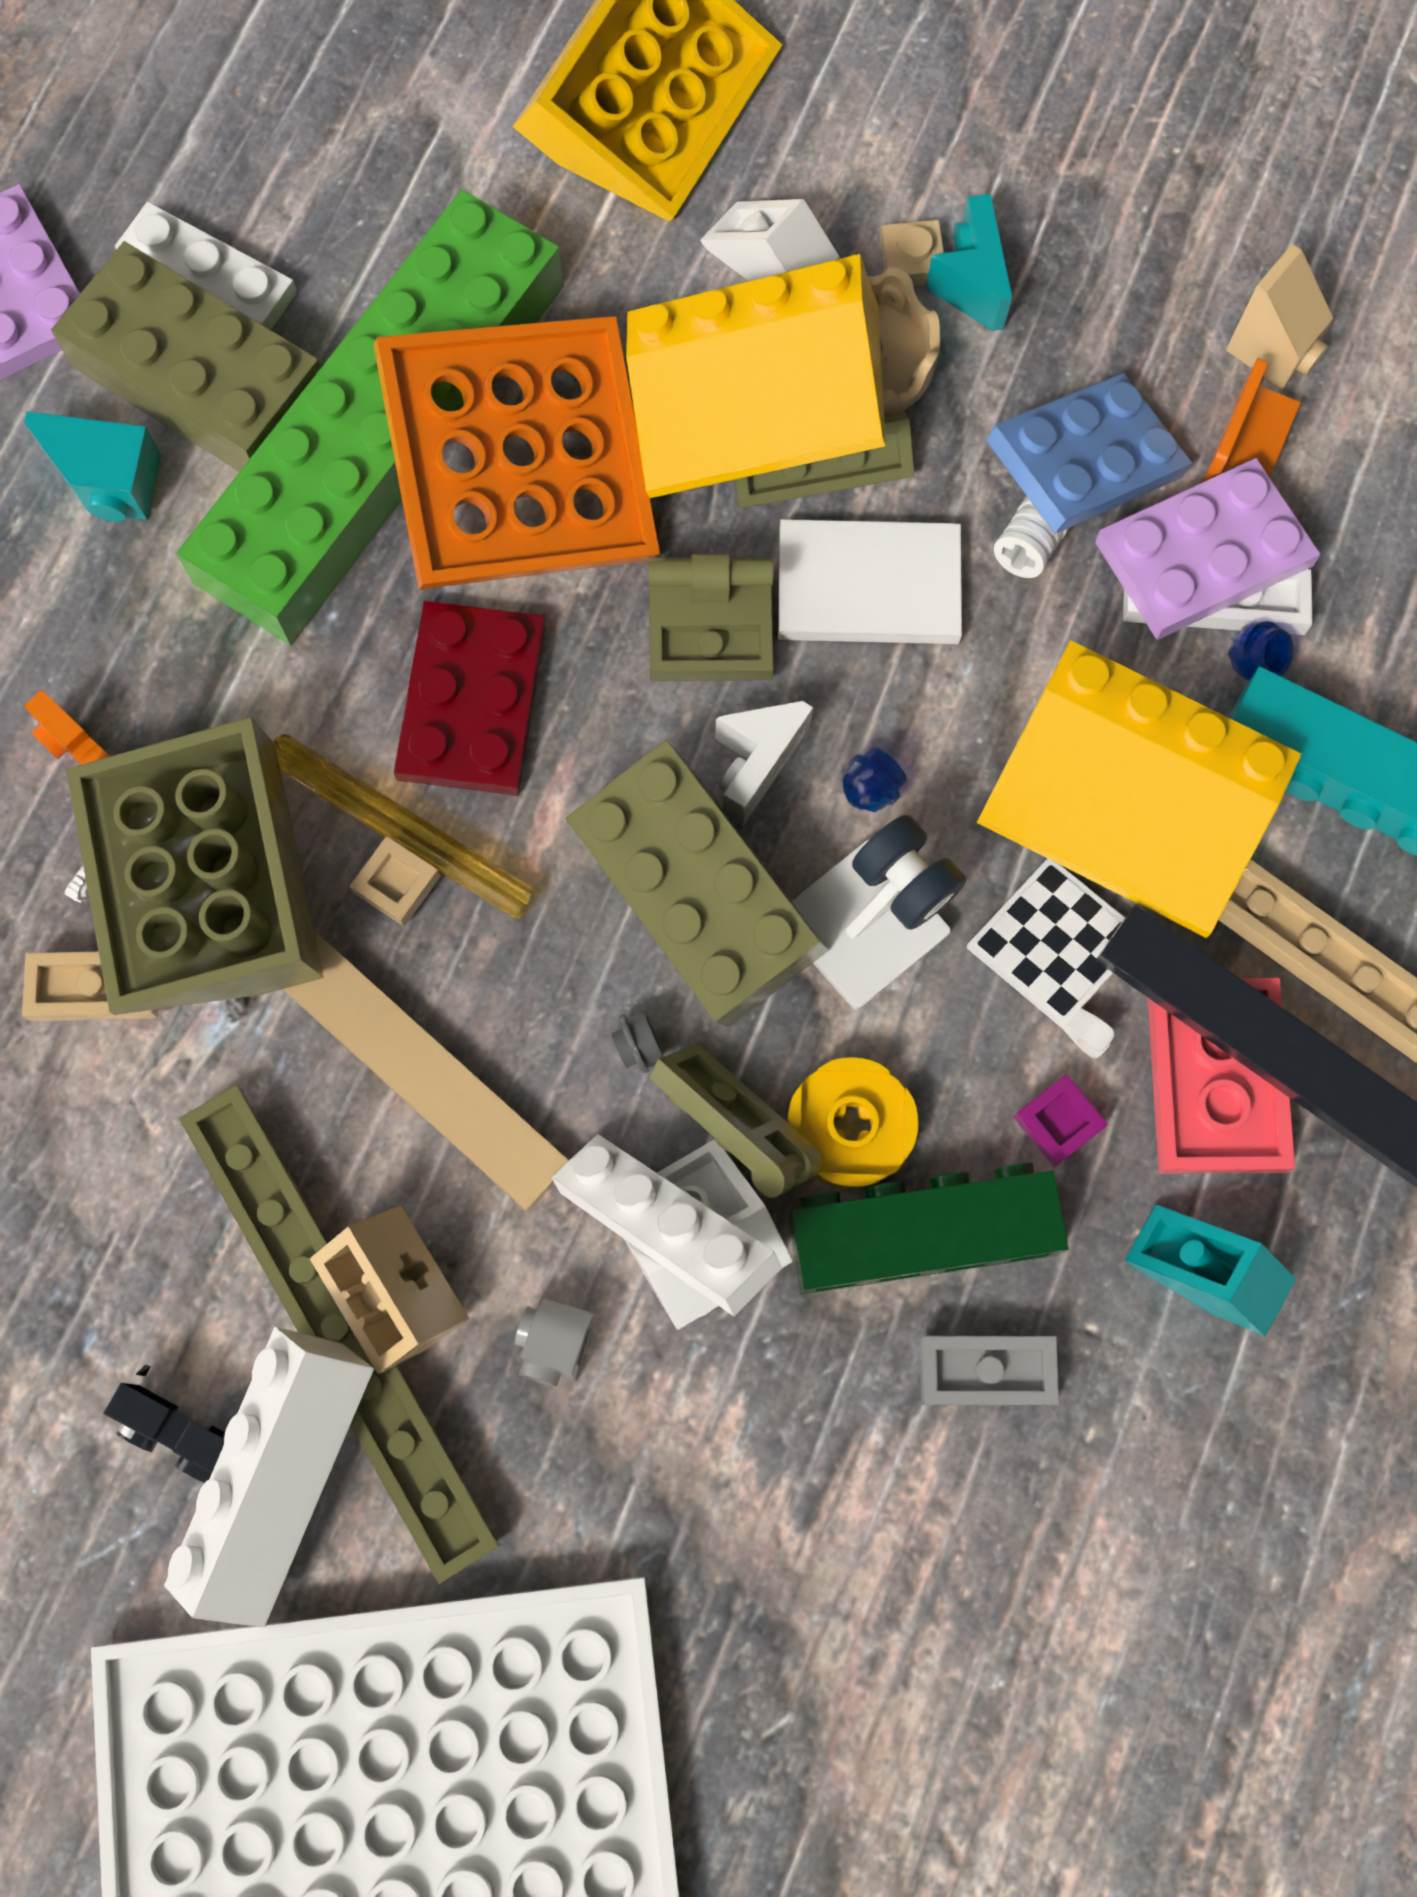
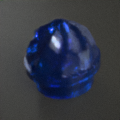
M1256 621L1242 627L1240 634L1231 637L1233 644L1228 649L1227 655L1231 660L1233 670L1249 681L1259 666L1279 676L1284 675L1289 669L1294 654L1292 638L1287 631L1280 629L1273 622Z
M872 747L864 755L856 754L849 761V768L843 777V791L851 806L859 810L877 812L888 805H893L900 798L899 789L907 782V778L903 769L890 755L879 748Z

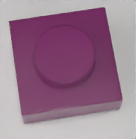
M1067 1074L1013 1116L1015 1121L1054 1168L1108 1126L1107 1122Z

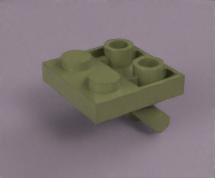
M692 554V558H649L650 681L772 680L771 585H773V560H771V557H729V554Z

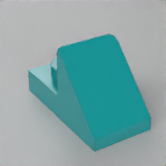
M991 194L967 197L962 222L955 223L954 226L955 251L938 253L931 257L926 287L930 292L991 331L1003 330L1012 301V293Z

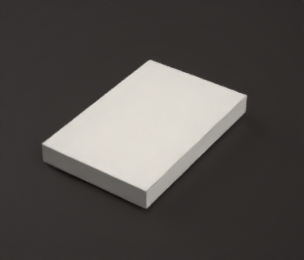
M780 519L778 640L959 644L962 636L961 524Z

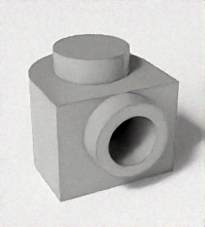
M546 1297L541 1300L537 1309L527 1306L521 1317L515 1337V1345L523 1347L520 1356L523 1363L519 1375L552 1387H557L560 1376L576 1381L591 1338L595 1313Z

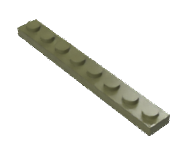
M235 1085L179 1118L181 1124L298 1333L342 1343L373 1367L310 1261V1258L329 1242L243 1090ZM399 1365L380 1374H377L374 1369L350 1426L438 1584H441L500 1547L501 1544Z

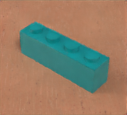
M1259 666L1243 688L1229 718L1301 753L1285 791L1298 799L1318 801L1339 811L1341 818L1355 827L1376 829L1396 839L1397 844L1404 851L1417 856V742Z

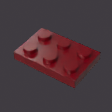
M423 601L393 771L397 781L519 796L546 627L544 616Z

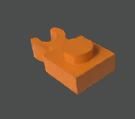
M42 689L23 706L39 724L31 731V734L57 760L66 752L80 765L110 757Z

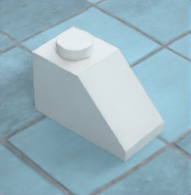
M804 199L737 201L700 240L706 250L748 281L839 258L838 253Z

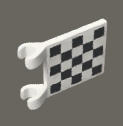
M1047 858L967 944V949L1060 1026L1088 1056L1098 1058L1109 1048L1115 1035L1113 1029L1103 1020L1082 1008L1114 974L1095 961V959L1125 917L1060 864Z

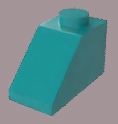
M26 411L25 425L41 450L89 513L111 522H121L126 517L147 520L161 454L146 426Z
M1155 1205L1125 1258V1261L1135 1269L1208 1313L1265 1337L1296 1281V1278L1262 1243L1159 1205Z

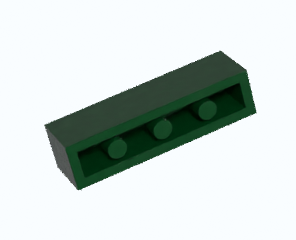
M1019 1163L994 1169L996 1179L970 1183L969 1173L961 1172L933 1177L930 1179L931 1189L906 1192L904 1182H894L866 1188V1199L841 1202L839 1192H827L802 1197V1208L791 1210L788 1216L800 1295L1058 1256L1069 1250L1054 1170L1035 1173L1033 1163Z

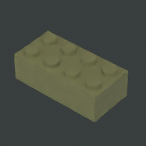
M126 241L122 242L51 329L72 368L239 472L321 369L319 360Z
M664 740L565 818L715 1022L730 1027L829 951L681 754L667 740Z

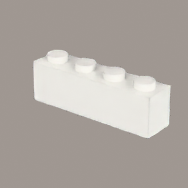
M274 1327L266 1348L257 1356L252 1370V1381L238 1413L230 1420L226 1428L223 1449L210 1479L204 1483L199 1491L196 1512L182 1545L173 1553L168 1567V1577L164 1586L192 1618L265 1627L374 1370L372 1366L344 1344Z

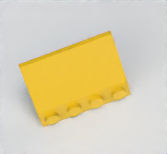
M595 0L512 127L559 166L667 221H671L783 44L734 0Z
M860 254L627 312L626 358L645 489L650 498L886 446L879 311Z
M1070 640L976 823L1207 938L1212 933L1275 814L1301 753Z

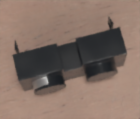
M144 1365L136 1375L146 1376L151 1366ZM120 1383L103 1412L106 1416L121 1423L116 1434L125 1441L148 1452H153L159 1442L173 1450V1453L179 1455L174 1465L177 1469L203 1483L208 1481L223 1449L225 1432L213 1425L209 1430L197 1425L193 1420L177 1412L179 1406L140 1385Z

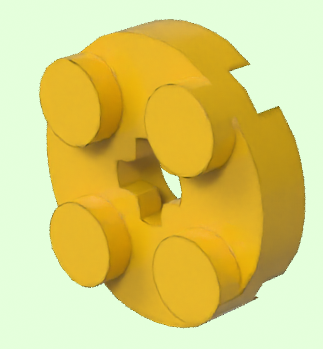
M856 1057L829 1061L819 1067L816 1072L809 1075L792 1097L787 1115V1123L818 1150L821 1157V1169L815 1177L826 1185L845 1190H860L875 1186L895 1175L915 1145L918 1133V1113L914 1099L907 1088L904 1089L900 1081L890 1074L891 1071L880 1063ZM846 1107L858 1108L859 1118L870 1121V1131L860 1132L857 1141L846 1140L844 1131L834 1127V1119L843 1118Z

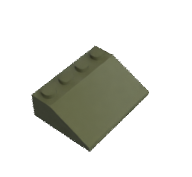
M251 717L66 769L110 1013L119 1015L257 996L324 978L276 746Z

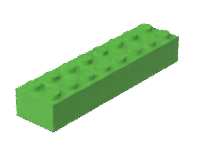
M461 189L176 552L193 584L291 646L402 500L373 346L376 338L536 323L564 287L559 246ZM441 382L431 387L432 399L439 408L445 411H457L463 407L462 393L453 384Z

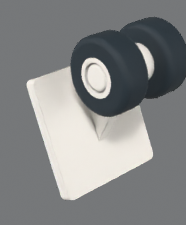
M910 815L900 816L887 824L870 840L861 844L792 900L829 949L827 953L813 964L854 1010L863 1008L948 937L950 927L937 913L961 891L966 883V877L950 859L943 858L929 866L918 854L927 840V834Z

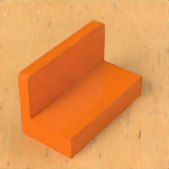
M1259 358L1256 359L1238 394L1201 483L1257 458L1270 478L1301 402L1259 386L1269 362Z

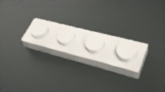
M599 1134L551 1177L560 1194L732 1316H735L782 1269L775 1251Z

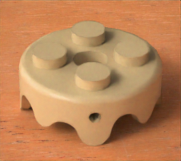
M890 267L881 275L868 276L879 311L884 415L904 412L920 399L932 381L940 353L938 314L934 310L928 311L918 301L912 279L908 273L902 269Z

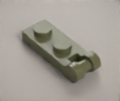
M698 1043L658 1059L649 1079L668 1095L670 1101L676 1107L687 1112L707 1130L721 1148L732 1153L752 1171L753 1184L760 1194L769 1198L777 1197L789 1191L794 1184L804 1183L814 1178L820 1172L821 1157L818 1150Z

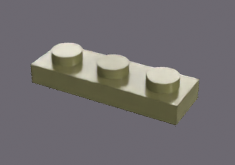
M905 412L884 415L885 447L733 480L735 500L739 509L914 477L909 417Z

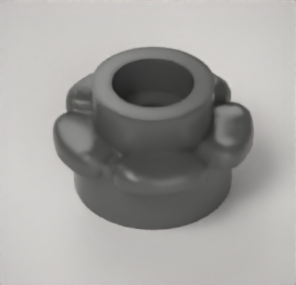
M645 1012L627 1019L625 1014H622L619 1017L622 1029L611 1033L618 1053L626 1068L638 1064L640 1070L647 1073L649 1072L648 1066L656 1063L659 1058L664 1057L660 1044Z

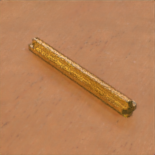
M280 734L273 741L276 746L280 770L283 774L383 837L388 836L438 869L440 873L513 919H520L531 907L535 898L534 890L531 886L290 735Z

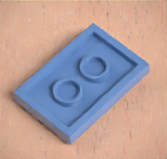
M1124 373L995 424L986 438L987 443L1054 534L1182 478L1193 464Z

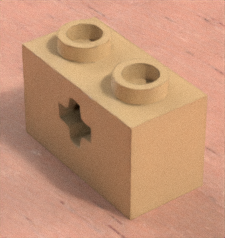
M401 1205L348 1226L310 1258V1261L377 1374L430 1349L470 1319Z

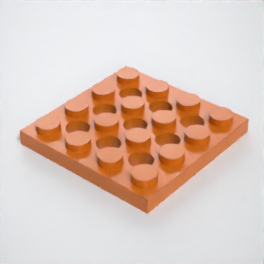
M616 316L376 338L373 346L419 590L649 561V558H657L660 555L650 497L645 489L636 421ZM558 371H566L573 374L581 386L580 397L571 400L560 397L552 387V374ZM498 377H509L515 380L523 392L522 402L517 405L501 403L493 394L492 381ZM441 382L453 384L462 393L463 407L457 411H445L439 408L432 399L431 387ZM567 431H579L587 436L592 445L591 457L584 460L571 457L563 447V434ZM509 437H520L526 440L534 452L533 463L527 466H517L511 463L504 454L503 441ZM450 443H460L468 447L475 459L474 469L465 473H459L450 469L443 459V447ZM588 490L595 493L603 505L602 517L596 520H589L579 515L573 503L575 492ZM521 497L536 499L544 509V523L537 527H530L521 523L515 515V500ZM465 503L477 506L485 516V530L478 534H469L462 531L454 520L455 507Z

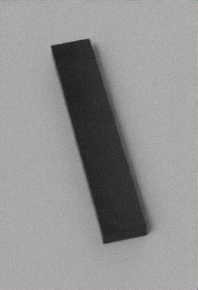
M1137 905L1130 910L1095 961L1417 1188V1102Z

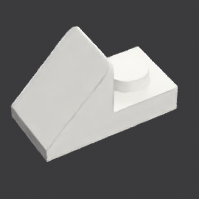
M804 701L728 714L716 719V740L747 759L746 761L738 757L729 767L720 784V789L725 792L723 811L730 819L744 827L809 731L813 712L812 706Z

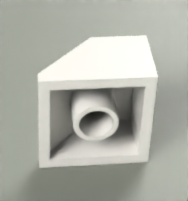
M715 1139L657 1172L775 1251L782 1268L792 1263V1259L766 1206ZM625 1240L677 1330L718 1307L713 1301Z

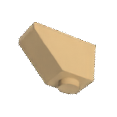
M1291 244L1258 283L1226 348L1227 352L1251 369L1257 358L1269 362L1263 377L1282 390L1298 371L1308 376L1318 364L1329 347L1321 339L1333 320L1330 309L1300 248Z

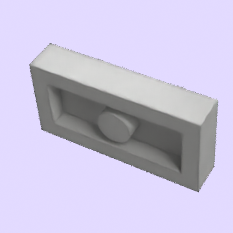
M1056 1336L920 1337L921 1405H1059Z

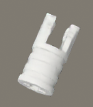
M1026 496L1011 522L1004 530V533L994 545L995 557L1007 571L1023 578L1037 577L1042 573L1053 551L1069 528L1054 534Z

